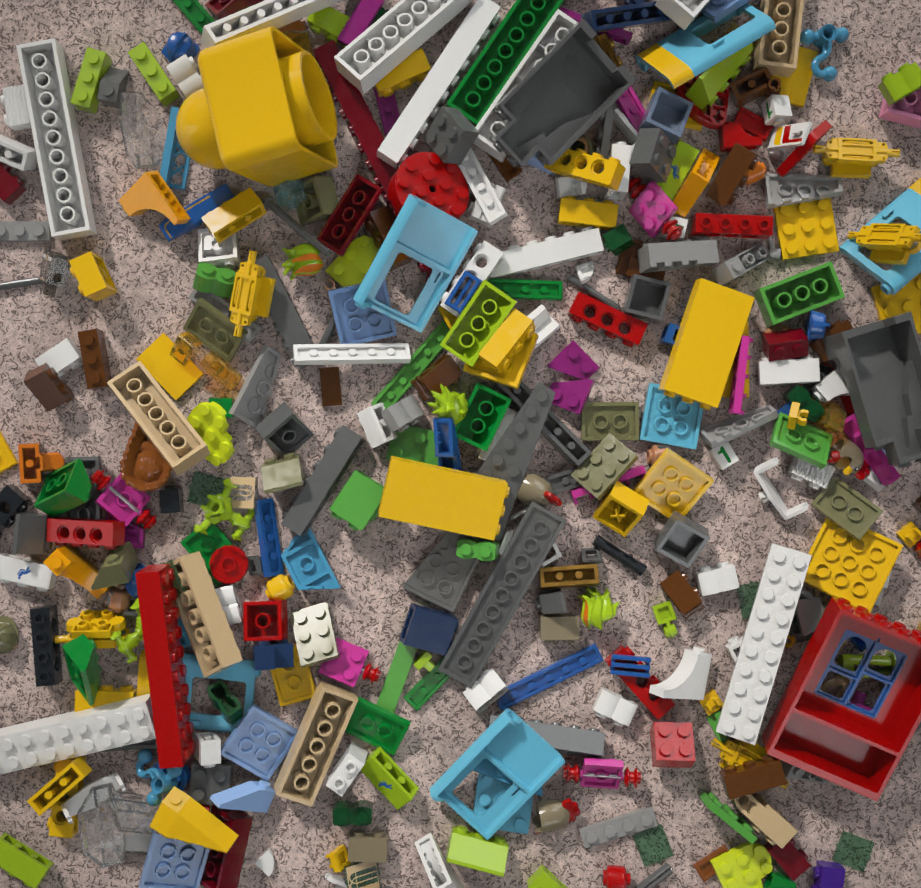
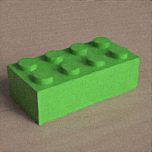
M832 261L753 292L766 327L845 297Z

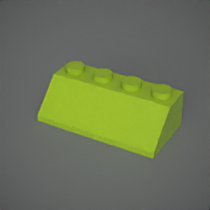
M753 43L704 71L685 96L702 110L707 104L712 106L718 98L717 92L720 91L722 93L729 85L727 80L729 78L733 80L741 71L738 67L740 65L744 67L752 58L749 54L754 49Z
M484 279L440 345L473 367L479 358L478 354L502 325L517 301Z

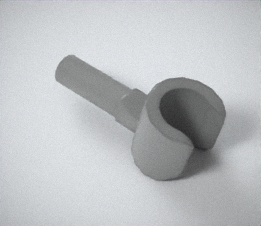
M771 236L768 238L770 259L780 260L781 249H774V242Z

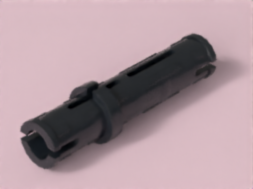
M600 535L592 543L593 546L619 561L624 568L631 569L639 576L645 572L646 565L635 559L632 554H627Z

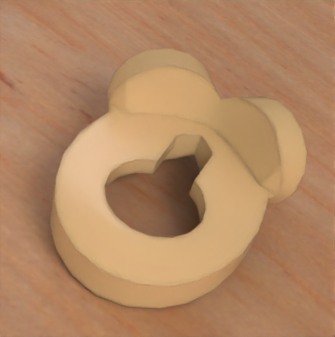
M836 673L834 678H830L822 684L821 690L826 692L828 686L836 687L842 685L843 688L833 695L840 698L849 684L847 677H840Z

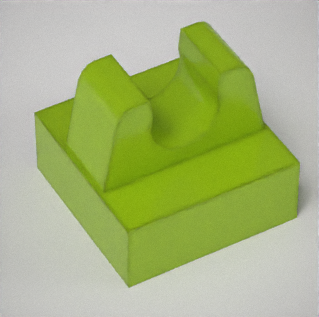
M424 650L415 659L414 666L418 670L425 667L431 672L435 668V663L431 660L433 657L432 652Z

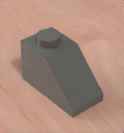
M110 67L102 77L97 99L104 106L123 109L129 71Z
M561 589L538 593V598L535 599L537 610L541 609L543 614L568 612L564 593Z

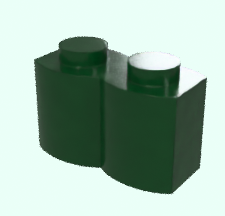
M799 385L791 386L782 395L786 403L792 405V402L800 403L799 410L805 409L809 411L808 418H806L808 422H816L825 413L822 405L818 401L811 399L808 391Z
M217 680L207 687L211 704L220 710L223 719L227 723L232 725L243 717L239 700L230 694L227 685L223 681Z
M360 800L355 803L339 801L334 804V825L340 827L351 824L366 826L372 823L373 802L368 800Z

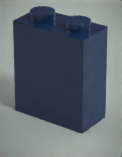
M411 603L399 640L403 645L446 656L452 644L453 634L458 629V619L453 614Z

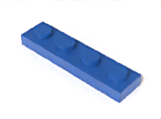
M273 498L255 500L254 512L264 577L284 574Z

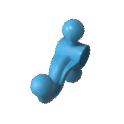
M826 24L816 32L806 29L800 34V42L802 44L809 45L813 43L814 46L820 49L821 54L816 56L811 62V70L816 77L823 78L827 82L833 81L836 78L837 70L833 66L820 70L819 64L829 57L834 39L839 43L845 42L848 39L849 31L845 27L836 29L832 24Z
M141 749L137 755L136 773L142 779L152 778V791L147 795L146 800L150 806L155 807L161 803L163 793H169L174 786H178L176 777L182 773V767L167 768V774L154 767L144 771V764L152 760L153 754L150 749Z

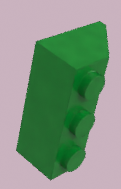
M477 383L468 400L467 414L455 427L457 438L487 452L512 399Z
M78 458L47 474L34 507L54 518L81 504H85L90 498L89 492L92 485L82 460Z
M82 634L62 645L70 680L91 706L94 704L101 683L100 672H102V669L97 663L99 657L95 652L97 649L96 644L92 639L88 640Z

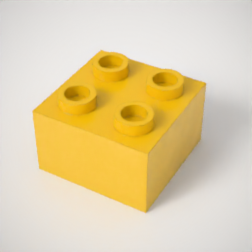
M90 251L69 261L71 264L70 272L74 278H77L80 284L78 289L82 296L97 302L117 293L102 257Z
M617 481L599 501L592 517L623 537H626L644 516L649 500Z

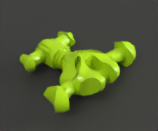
M230 478L222 481L223 485H225L222 494L207 495V498L210 500L206 506L201 505L206 519L200 525L195 524L194 531L207 535L208 533L205 530L211 524L215 525L216 523L228 520L232 526L238 527L234 534H231L233 540L242 541L243 539L240 537L244 531L250 528L251 520L255 515L254 507L253 509L248 508V512L244 517L239 512H233L231 508L232 498L229 495L232 488L236 489L237 486L231 482Z
M138 598L135 599L134 604L130 607V609H135L138 615L135 618V632L123 638L121 631H114L110 637L111 641L115 640L118 644L119 652L127 656L129 659L127 660L128 664L137 661L139 655H136L133 649L139 646L138 644L141 640L143 641Z

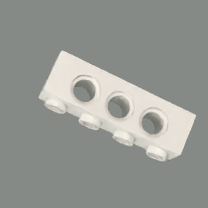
M484 240L482 244H477L473 251L475 253L471 260L468 259L464 263L462 269L475 275L482 282L484 279L488 282L505 255ZM480 259L487 260V265L483 268L477 266V262ZM464 271L460 276L457 275L451 283L453 287L449 292L446 291L440 299L442 302L440 306L457 318L460 316V313L444 303ZM465 279V281L463 282V284L461 285V287L459 288L458 291H462V290H463V288H464L465 285L467 284V283H466V279ZM476 281L473 284H471V286L465 293L464 299H462L458 304V308L461 307L462 303L468 296ZM455 296L450 303L454 304L456 301Z

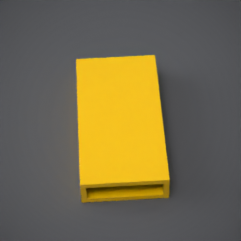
M703 278L695 280L658 389L664 391L663 395L675 398L676 395L682 398L681 401L688 404L698 403L700 404L699 407L705 410L718 408L755 297Z
M391 456L378 517L494 541L495 536L499 535L501 524L498 523L500 516L503 517L505 505L503 503L504 499L508 498L510 487L506 480Z

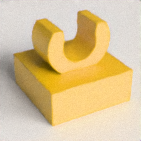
M792 402L787 429L795 430L796 422L801 426H806V418H808L809 411L805 409L799 410L800 403Z
M909 521L895 533L908 548H911L921 539V531L912 521Z
M714 689L704 694V700H698L708 716L723 706V702Z
M345 845L338 846L326 855V858H330L331 861L329 868H333L335 873L341 872L351 863L348 862V852Z

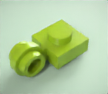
M668 600L651 606L657 625L665 623V626L662 627L665 637L674 638L678 633L674 623L670 624V621L677 618L671 601Z

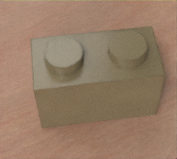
M539 614L540 639L544 640V643H555V640H563V643H575V640H579L578 614Z
M364 830L350 832L348 862L387 863L389 834H384V831L381 830L373 831V833H365Z

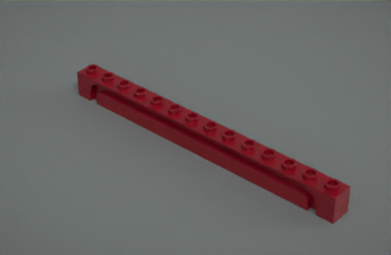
M332 40L314 49V58L322 69L327 84L333 90L331 95L334 102H339L341 106L338 110L343 120L347 119L350 124L347 128L351 136H356L358 140L356 145L361 154L365 153L367 157L365 163L369 171L373 170L376 175L373 178L376 185L384 189L382 197L386 205H391L394 214L396 210L392 201L389 202L388 188L390 180L397 169L377 157V150L384 141V138L361 92L338 72L334 56L340 51L335 41ZM418 262L417 266L420 272H425L429 278L432 268ZM455 277L452 278V280H451L450 284L448 285V287L451 286V283H452V281L454 280Z

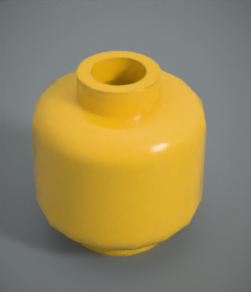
M279 574L267 582L265 593L269 600H286L293 595L295 585L288 575Z

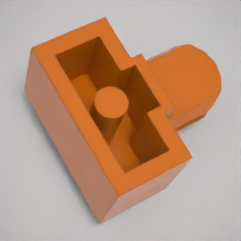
M41 443L18 444L20 484L40 483L43 481L42 472L55 471L64 465L65 460L62 454L58 452L41 453Z

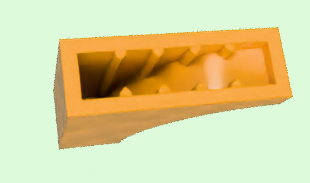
M706 148L702 149L688 176L672 200L678 207L675 212L676 215L686 217L709 183L720 159L719 156Z
M158 171L145 172L119 199L124 211L129 216L142 215L147 210L152 209L164 214L173 225L185 224L191 219Z
M71 545L57 548L43 562L56 576H63L75 581L97 599L107 591L108 587L92 590L91 586L98 570Z

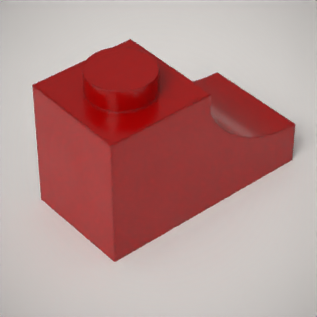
M734 121L725 122L718 129L720 152H731L735 143L749 150H756L762 146V137L749 135L743 130L741 123L735 124Z

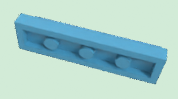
M171 106L160 175L169 188L185 190L191 159L179 146L176 135V117L180 108ZM182 153L186 160L178 168L175 163V157ZM177 172L183 177L181 185L171 184L172 176Z

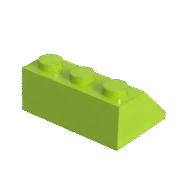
M462 825L452 826L447 845L446 862L504 877L509 848L508 841H505V838L499 835L486 840L477 830L472 832Z

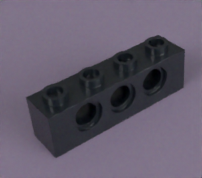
M14 484L6 485L0 492V539L3 536L2 531L15 523L16 514L23 513L29 507L27 503L31 500ZM7 503L11 507L9 513L5 510V505Z
M57 604L36 606L30 609L36 687L57 685L63 681L60 643H55V636L59 635Z

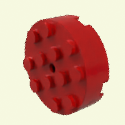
M419 152L405 159L393 174L388 188L389 202L392 201L396 210L394 213L396 217L409 194L426 201L457 219L463 215L469 201L468 184L460 168L456 164L444 163L434 152Z

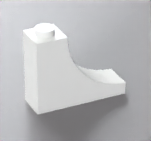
M838 367L810 388L813 392V398L822 404L834 397L850 396L845 379Z
M693 646V649H685L682 660L675 672L665 681L650 685L649 693L661 698L704 700L712 654L706 653L704 648Z
M432 833L414 842L433 888H464L461 880L454 873L448 862H446Z

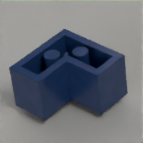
M288 639L277 640V643L270 644L269 640L257 641V644L253 645V669L255 671L294 667L293 643H288Z

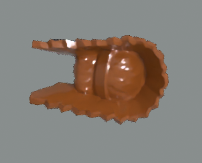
M135 422L132 436L129 437L126 451L123 453V459L119 462L122 466L120 468L121 479L126 481V485L138 491H154L162 488L168 482L172 469L154 445L147 441V436Z

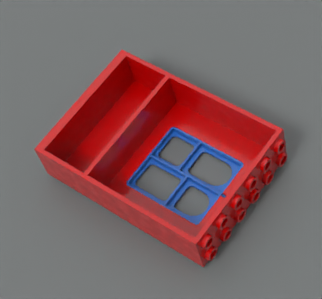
M832 597L761 739L768 755L878 802L921 722V631L917 629L909 630L906 628V625L898 621L890 622L882 614L876 613L874 615L869 613V610L861 605L855 607L850 604V601L839 597V599ZM849 637H859L866 643V651L855 671L834 663V659L843 642ZM879 650H890L896 656V664L890 675H884L868 667L873 655ZM829 671L850 679L843 696L840 698L820 689ZM863 676H868L884 683V688L872 710H866L850 703V699Z

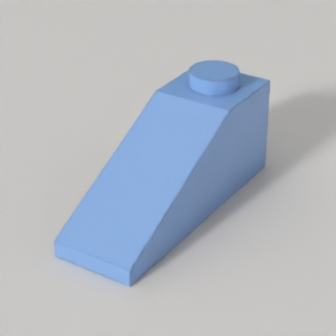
M265 780L248 781L211 795L210 799L221 809L267 813L275 795V790Z

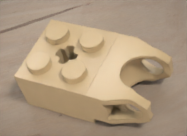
M748 794L730 799L746 816L745 819L758 833L761 832L765 839L773 846L777 844L783 849L798 832L783 815L759 794L756 797L753 794Z

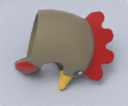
M840 438L832 445L827 463L843 472L844 475H854L859 480H864L865 476L870 474L869 465L864 459L863 452L855 443L846 438Z
M528 473L526 478L523 479L517 494V499L530 505L533 501L543 507L548 504L559 507L562 505L560 499L553 494L552 486L547 480L534 473Z
M543 799L537 801V815L532 819V823L537 826L534 832L539 834L567 827L568 822L576 821V816L581 813L578 803L572 802L571 799L564 801L559 799Z

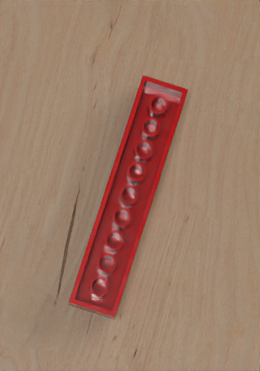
M171 563L147 565L136 572L135 576L159 768L183 767L195 752L196 743L192 739L194 727L189 715L191 714L190 702L188 703L187 698L189 686L185 682L187 669L186 665H183L182 658L184 657V647L180 641L182 629L178 625L180 611L176 607L177 589L174 588L173 584L175 571L172 569Z

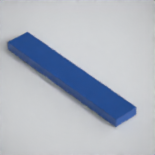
M596 643L508 685L509 690L496 700L500 710L503 711L604 661Z

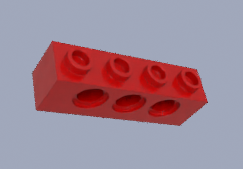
M695 213L692 216L691 236L768 239L773 235V216Z
M579 291L567 315L571 316L570 320L576 323L582 321L588 324L587 327L596 332L598 329L604 331L606 337L613 340L615 338L623 340L622 344L630 348L639 345L648 326L647 323ZM586 308L593 310L594 316L592 318L586 317L584 313ZM607 316L611 319L610 326H605L602 323V317ZM621 324L628 327L627 334L620 332L619 326Z
M69 517L47 518V542H55V546H66L67 543H71V547H83V544L88 545V548L104 546V549H116V546L125 544V521Z
M622 645L611 653L635 655L628 646L624 648ZM611 654L604 659L609 666L611 664ZM615 659V662L619 663L632 662V664L644 665L642 661ZM615 667V668H614V669H618V670H624L623 667ZM631 668L630 670H628V671L645 672L644 669H634V668ZM654 674L651 677L649 676V678L645 677V682L641 685L636 683L639 677L618 675L658 720L675 705L671 698H661L659 696L654 699L649 698L650 685L661 683Z

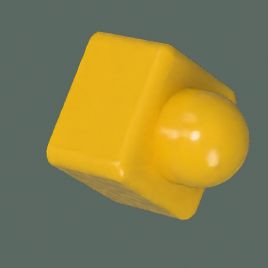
M274 26L200 51L198 66L204 88L192 93L185 99L176 117V135L181 148L190 159L203 167L227 169L268 187L278 186L338 167V157L334 144V139L337 136V117L334 102L325 76L310 52L304 50Z

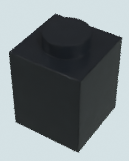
M177 485L165 486V490H159L161 514L184 511L182 488L177 489Z

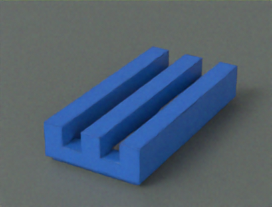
M465 270L444 304L461 314L479 288L482 280ZM466 277H470L454 304L450 303ZM476 281L475 285L469 292L461 307L458 308V304L464 297L472 282Z
M611 654L610 674L649 678L651 658ZM615 659L643 661L645 665L615 662ZM615 667H623V668L644 669L645 672L628 671V670H618V669H614V668H615Z

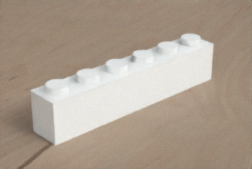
M593 226L586 227L579 233L570 231L564 233L563 237L549 236L543 242L533 240L527 242L526 246H510L508 250L502 251L505 257L490 278L499 279L601 254L604 248L599 228L593 229Z

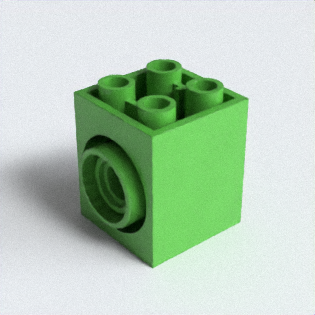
M355 470L329 508L332 511L331 515L340 521L344 519L349 522L348 526L353 530L362 531L369 521L373 522L378 516L384 486L360 470Z

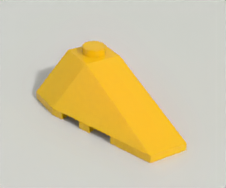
M175 786L162 801L150 824L151 829L165 838L181 840L187 844L201 845L204 848L227 853L239 837L238 834L192 797Z

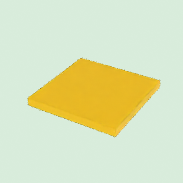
M826 518L808 553L812 557L804 583L836 599L842 597L850 601V604L855 607L861 605L867 608L870 613L904 545L870 529L858 542Z

